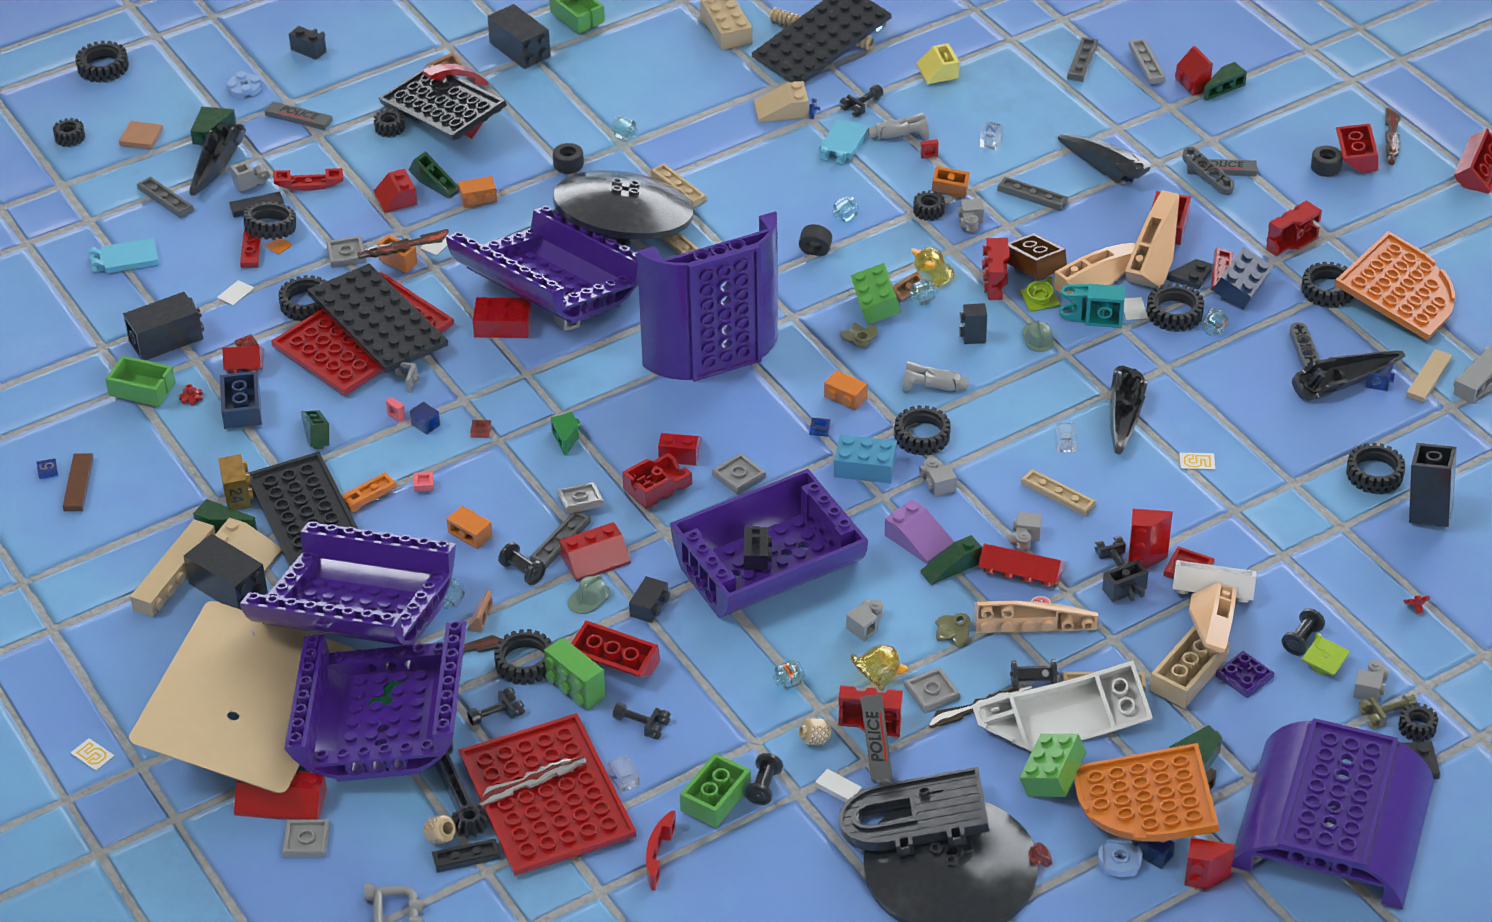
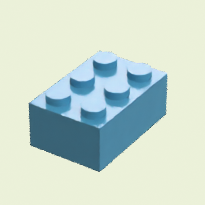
M840 435L834 458V477L891 484L896 462L897 441Z

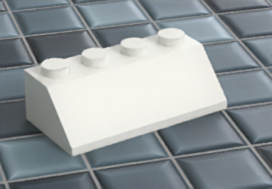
M1176 561L1172 588L1176 589V593L1188 594L1189 591L1197 592L1215 583H1221L1237 589L1236 601L1248 603L1249 600L1254 598L1256 571Z

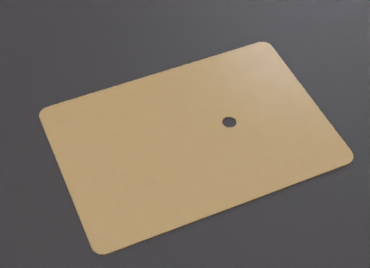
M215 601L207 602L129 735L130 742L134 745L273 792H285L299 767V764L284 750L303 641L304 636L314 634L299 629L253 622L240 609ZM326 639L330 653L354 651L353 648ZM235 712L239 715V719L231 720L227 717V714Z

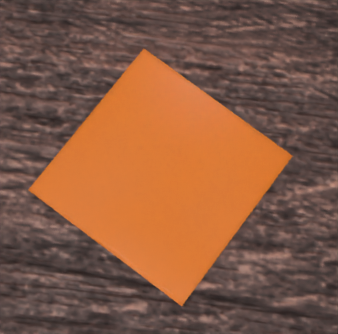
M276 238V240H273L265 247L276 254H280L293 244L285 239Z

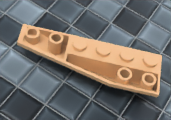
M1161 191L1146 219L1125 270L1127 282L1151 288H1160V285L1165 283L1174 258L1179 194Z
M1127 243L1107 247L1083 256L1058 269L1054 275V289L1060 293L1061 288L1069 284L1113 285L1125 274L1136 244ZM1065 291L1068 294L1074 293L1073 291Z
M1215 583L1193 593L1189 604V614L1203 645L1215 653L1219 651L1225 652L1237 592L1236 588L1221 583Z
M981 601L974 604L976 633L1097 630L1098 613L1065 605L1035 601Z

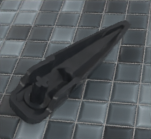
M221 122L220 125H217L219 133H216L214 130L208 132L190 186L189 194L191 196L197 195L208 186L229 162L245 135L246 128L244 125H226L224 122Z
M1060 134L1058 136V140L1063 145L1117 183L1122 181L1123 178H1125L1126 182L1130 181L1132 183L1134 179L1140 178L1150 171L1151 163L1117 146L1082 136Z
M1395 350L1316 360L1310 365H1306L1303 370L1294 375L1292 385L1298 396L1304 400L1310 401L1326 397L1380 373L1402 360L1406 355L1403 351Z
M1124 365L1115 368L1111 383L1110 429L1114 453L1119 455L1123 452L1136 425L1146 397L1145 391L1148 385V381H1145L1141 372Z

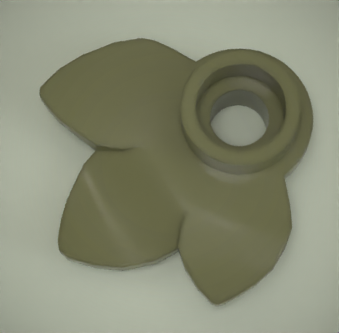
M853 323L850 331H841V334L845 340L853 342L856 346L866 347L870 345L871 339L877 336V327L870 325L867 328H863L857 323Z
M967 614L943 615L935 621V624L939 626L936 633L937 641L953 638L955 645L960 647L968 639V629L971 620Z

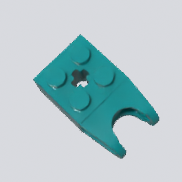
M1069 284L1061 288V297L1074 302L1060 307L1059 315L1063 319L1085 323V326L1122 328L1125 286ZM1065 291H1073L1074 293L1068 294ZM1066 310H1067V311H1072V313L1067 314V313H1064L1063 311H1066Z

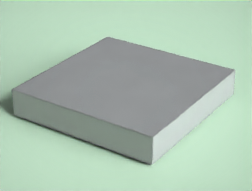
M361 236L326 241L331 268L367 263L366 258L359 259L357 256V252L364 251Z
M742 453L712 470V475L736 495L766 478V472Z
M595 482L557 490L558 497L566 514L604 506L603 499Z
M940 667L904 681V687L924 713L960 699L959 691Z
M287 820L282 849L283 858H326L330 820Z

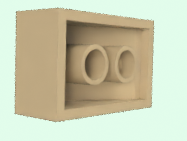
M803 81L786 83L754 99L758 122L809 118V100Z
M229 518L215 535L261 562L265 573L282 553L280 546L247 523Z

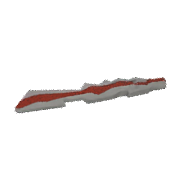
M585 756L563 759L558 763H550L546 767L541 766L538 771L527 772L523 779L487 787L479 804L484 806L513 795L512 791L525 786L531 788L546 782L552 777L564 775L574 770L577 766L585 764Z

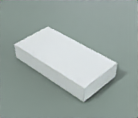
M826 769L815 781V787L845 803L855 794L862 791L861 786L829 769Z

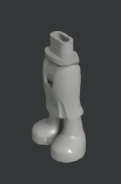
M919 113L909 118L904 117L899 120L877 123L875 127H868L870 138L892 139L909 135V133H919L923 140L929 139L925 113Z
M907 361L902 391H910L914 384H923L925 387L944 391H954L955 388L956 391L958 389L967 390L969 378L961 377V374L953 371L934 369L930 366L925 367L913 361Z

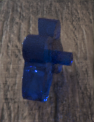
M812 98V103L809 105V119H814L815 113L821 108L817 107V99Z

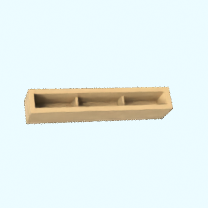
M195 519L190 523L130 596L133 611L154 617L163 608L165 602L173 596L174 591L187 577L183 556L210 534L216 535L213 525Z

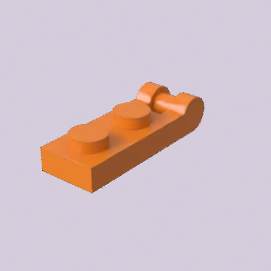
M384 472L344 493L342 497L346 505H348V509L355 513L361 506L394 490L396 482Z

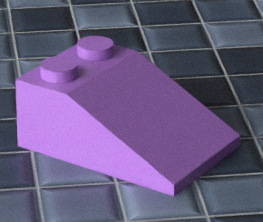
M913 499L885 518V536L926 564H929L954 543L930 512Z

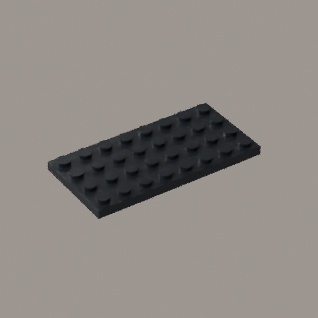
M822 0L754 50L752 58L790 83L795 81L806 83L889 21L892 15L889 11L871 0Z
M432 64L379 97L382 105L390 109L393 108L395 111L398 109L404 116L453 141L460 139L462 135L473 130L480 123L487 121L489 117L499 113L507 106L504 99L455 75L446 74L445 80L429 79L423 74V70L434 66Z
M370 263L307 289L308 296L385 373L401 367L400 364L403 362L410 363L448 346V340Z
M319 451L246 473L250 475L252 491L289 568L302 553L300 531L308 522H318L319 524L326 525L334 524L340 527H354L358 529Z

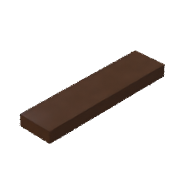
M93 453L73 454L63 502V511H83L94 459Z

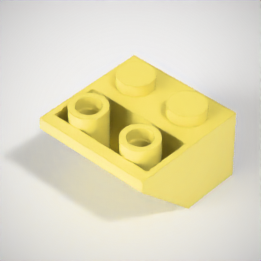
M949 43L932 46L917 62V67L927 84L959 78V61Z

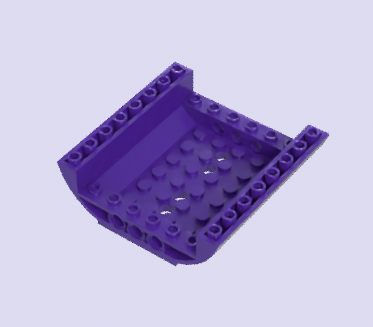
M542 206L533 210L531 229L514 233V235L502 237L498 240H492L485 244H480L477 240L470 239L460 232L446 236L450 254L459 263L465 265L467 269L569 323L620 307V304L638 285L636 252L604 235L593 233L572 224L548 206Z
M776 211L759 216V232L663 259L655 246L637 251L642 366L662 377L677 380H693V382L762 362V358L774 347L778 338V235Z
M308 522L300 531L301 555L267 595L248 593L240 602L243 613L253 622L413 647L444 606V600L454 568L456 543H450L445 540L437 541L428 538H416L409 535H395L389 532L381 533L374 532L373 530H361L354 527H340L334 524L326 525L319 524L318 522Z
M467 621L446 623L444 642L417 644L413 647L396 646L330 653L325 634L304 636L284 750L302 767L316 774L334 778L337 782L421 774L422 770L439 761L452 743ZM393 680L398 683L404 682L402 685L393 687L392 692L386 696L394 699L390 704L384 705L381 701H374L368 706L367 703L372 698H381L384 695L383 689Z
M1313 718L1312 721H1300L1283 726L1273 732L1266 740L1235 843L1232 867L1251 871L1256 855L1384 887L1381 905L1403 910L1434 785L1432 772L1426 762L1416 752L1399 742L1396 737ZM1347 759L1352 763H1344L1342 760ZM1338 775H1344L1347 779H1341ZM1335 806V807H1337L1339 810L1334 811V810H1331L1329 807ZM1330 822L1333 823L1335 826L1329 827L1326 826L1324 823Z

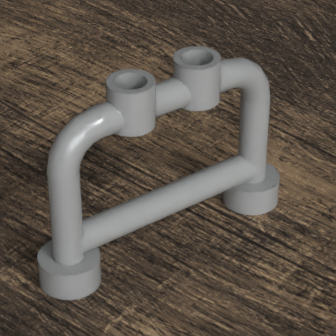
M364 883L365 901H374V922H383L382 896L407 895L409 897V922H423V917H418V913H423L422 900H418L414 889L408 886L374 887L373 883Z

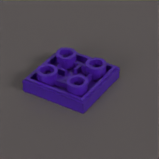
M1242 651L1218 669L1215 676L1248 698L1274 678L1275 672L1245 651Z

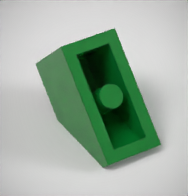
M572 412L551 417V430L563 455H567L579 439L581 424Z

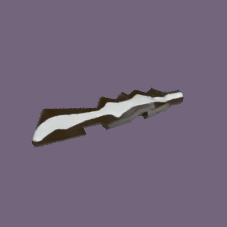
M1031 685L1024 688H1010L1007 691L989 694L986 698L975 699L971 705L937 710L929 727L935 728L963 719V715L974 712L972 707L974 704L1011 692L1016 693L1033 688Z

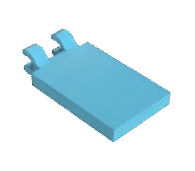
M838 118L819 146V152L822 153L820 160L827 161L831 154L838 157L836 164L843 165L846 158L852 159L868 135V127L870 126Z
M154 238L101 246V250L95 247L88 249L89 255H91L89 257L91 266H93V273L105 271L108 274L159 265Z

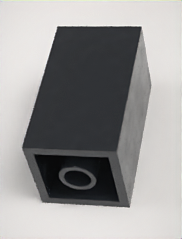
M515 4L487 16L489 43L523 69L551 57L549 29Z
M184 291L123 313L128 341L141 360H148L203 340L202 332L204 331V326L200 321L202 317L199 307H195L193 299L188 297Z
M1425 443L1416 444L1411 463L1409 523L1449 527L1454 506L1457 447Z
M210 534L183 556L188 583L219 603L242 610L240 602L248 593L265 595L268 592L263 564L213 534Z

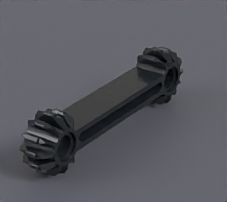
M452 739L449 749L435 763V766L456 812L452 813L451 819L455 823L458 835L462 836L465 834L466 838L473 835L476 838L477 833L483 834L484 828H487V812L485 809H482L481 804L473 806L449 756V754L453 753L454 749ZM441 760L444 761L449 773L446 772ZM456 793H459V796H460V798H461V800H462L464 806L461 805L460 800H459V798H458V796H457Z

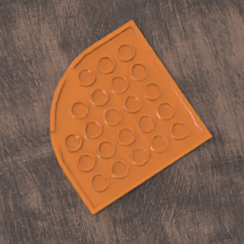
M1389 231L1344 271L1334 283L1342 291L1347 292L1357 300L1362 301L1372 309L1377 310L1425 340H1428L1449 319L1454 308L1455 291L1447 273L1443 269L1440 270L1435 265L1436 261L1429 255Z
M1198 743L1082 764L1074 778L1078 801L1083 813L1094 825L1112 835L1137 841L1166 842L1168 840L1220 831Z

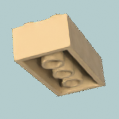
M700 0V15L721 50L752 44V26L736 0Z
M1194 625L1151 673L1149 691L1186 708L1214 676L1216 671L1227 661L1230 643L1227 642L1224 653L1220 651L1218 653L1212 652L1203 645Z

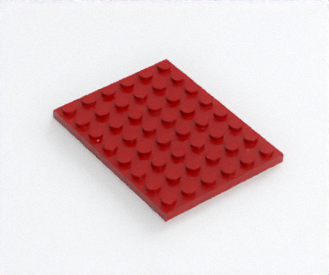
M380 272L440 333L454 325L452 317L383 272ZM322 309L271 340L272 347L344 396L383 371Z
M577 713L458 750L460 759L481 803L493 795L500 794L528 780H537L546 772L532 775L523 782L494 790L482 798L487 787L523 779L527 772L538 771L541 766L546 767L550 763H558L563 759H573L583 755L586 759L585 764L577 766L574 770L564 775L552 777L546 782L531 788L525 786L512 791L513 795L482 806L487 812L488 820L514 876L637 837L636 829Z

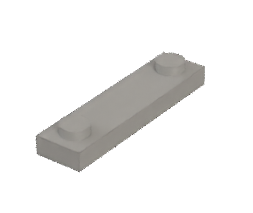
M1146 40L1129 41V48L1148 83L1158 84L1165 82L1166 76Z

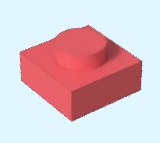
M392 397L387 399V415L399 423L404 421V405Z
M433 472L414 473V492L434 491Z

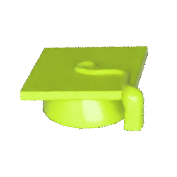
M1051 276L1047 277V282L1041 280L1034 281L1027 288L1020 289V293L1030 312L1060 306L1053 290V278Z
M1317 633L1315 634L1314 642L1301 661L1309 664L1311 669L1318 674L1335 676L1350 654V651L1321 637V634Z

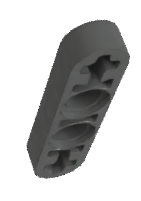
M1186 147L1183 150V161L1223 195H1230L1233 192L1234 181L1194 147ZM1203 163L1206 164L1207 167L1200 168L1198 164ZM1210 174H1217L1219 177L1212 178Z
M1301 322L1293 323L1290 327V337L1302 369H1304L1306 365H1310L1312 362L1320 359L1307 326Z

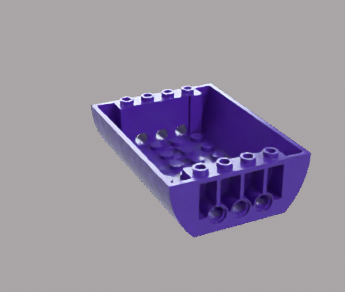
M809 469L670 523L672 541L681 570L718 618L861 561L866 555L868 548V539ZM744 527H768V535H772V547H768V550H772V562H768V570L752 571L744 569Z

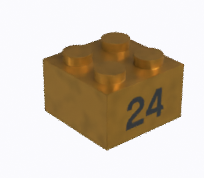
M241 454L218 458L227 507L235 510L251 508L250 500L254 498L252 488H248L251 486L250 475L245 474L248 472L247 461H242Z

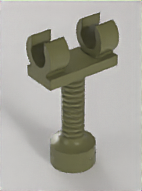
M1408 693L1402 696V700L1380 707L1374 697H1371L1369 700H1361L1358 703L1360 705L1358 709L1361 714L1373 712L1368 717L1370 722L1367 723L1372 729H1376L1386 725V713L1402 709L1406 705L1409 707L1411 703L1416 706L1417 700L1413 693Z

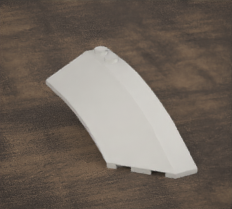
M1133 660L1074 679L1021 692H1011L972 705L978 726L1032 752L1040 734H1079L1081 741L1153 719Z

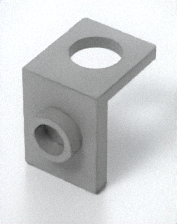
M403 362L400 366L406 367L409 373H403L399 368L395 369L396 376L407 377V392L411 393L414 385L418 384L419 374L417 373L415 363Z

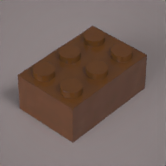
M1035 233L1008 243L1010 259L1007 260V264L1036 280H1043L1067 265L1066 249Z

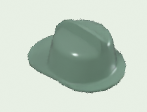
M1038 320L1023 327L1022 333L1025 343L1031 350L1045 352L1053 347L1054 336L1052 329L1047 323Z
M600 574L587 576L580 581L579 588L568 598V607L571 611L578 614L589 613L610 597V588L604 583Z

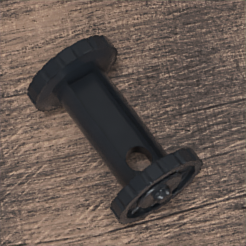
M515 542L506 544L499 553L498 562L504 567L513 565L524 573V580L529 585L538 583L546 572L545 563L540 560L532 562L520 554V547Z
M1306 608L1302 610L1299 615L1301 624L1295 632H1287L1282 637L1281 643L1287 652L1295 656L1305 654L1308 649L1306 642L1312 632H1319L1325 627L1324 617L1315 609Z
M1051 659L1050 666H1017L1016 660L1011 661L1010 676L1012 688H1017L1018 681H1050L1051 684L1057 683L1056 659ZM1047 670L1048 676H1043L1042 671Z
M762 753L757 756L755 765L759 771L756 780L745 788V797L757 805H766L771 802L773 794L769 789L773 775L779 774L783 769L782 760L771 753Z

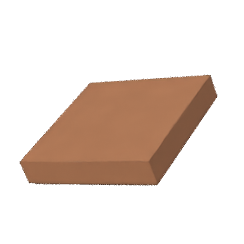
M130 121L119 140V145L152 150L163 131V125Z

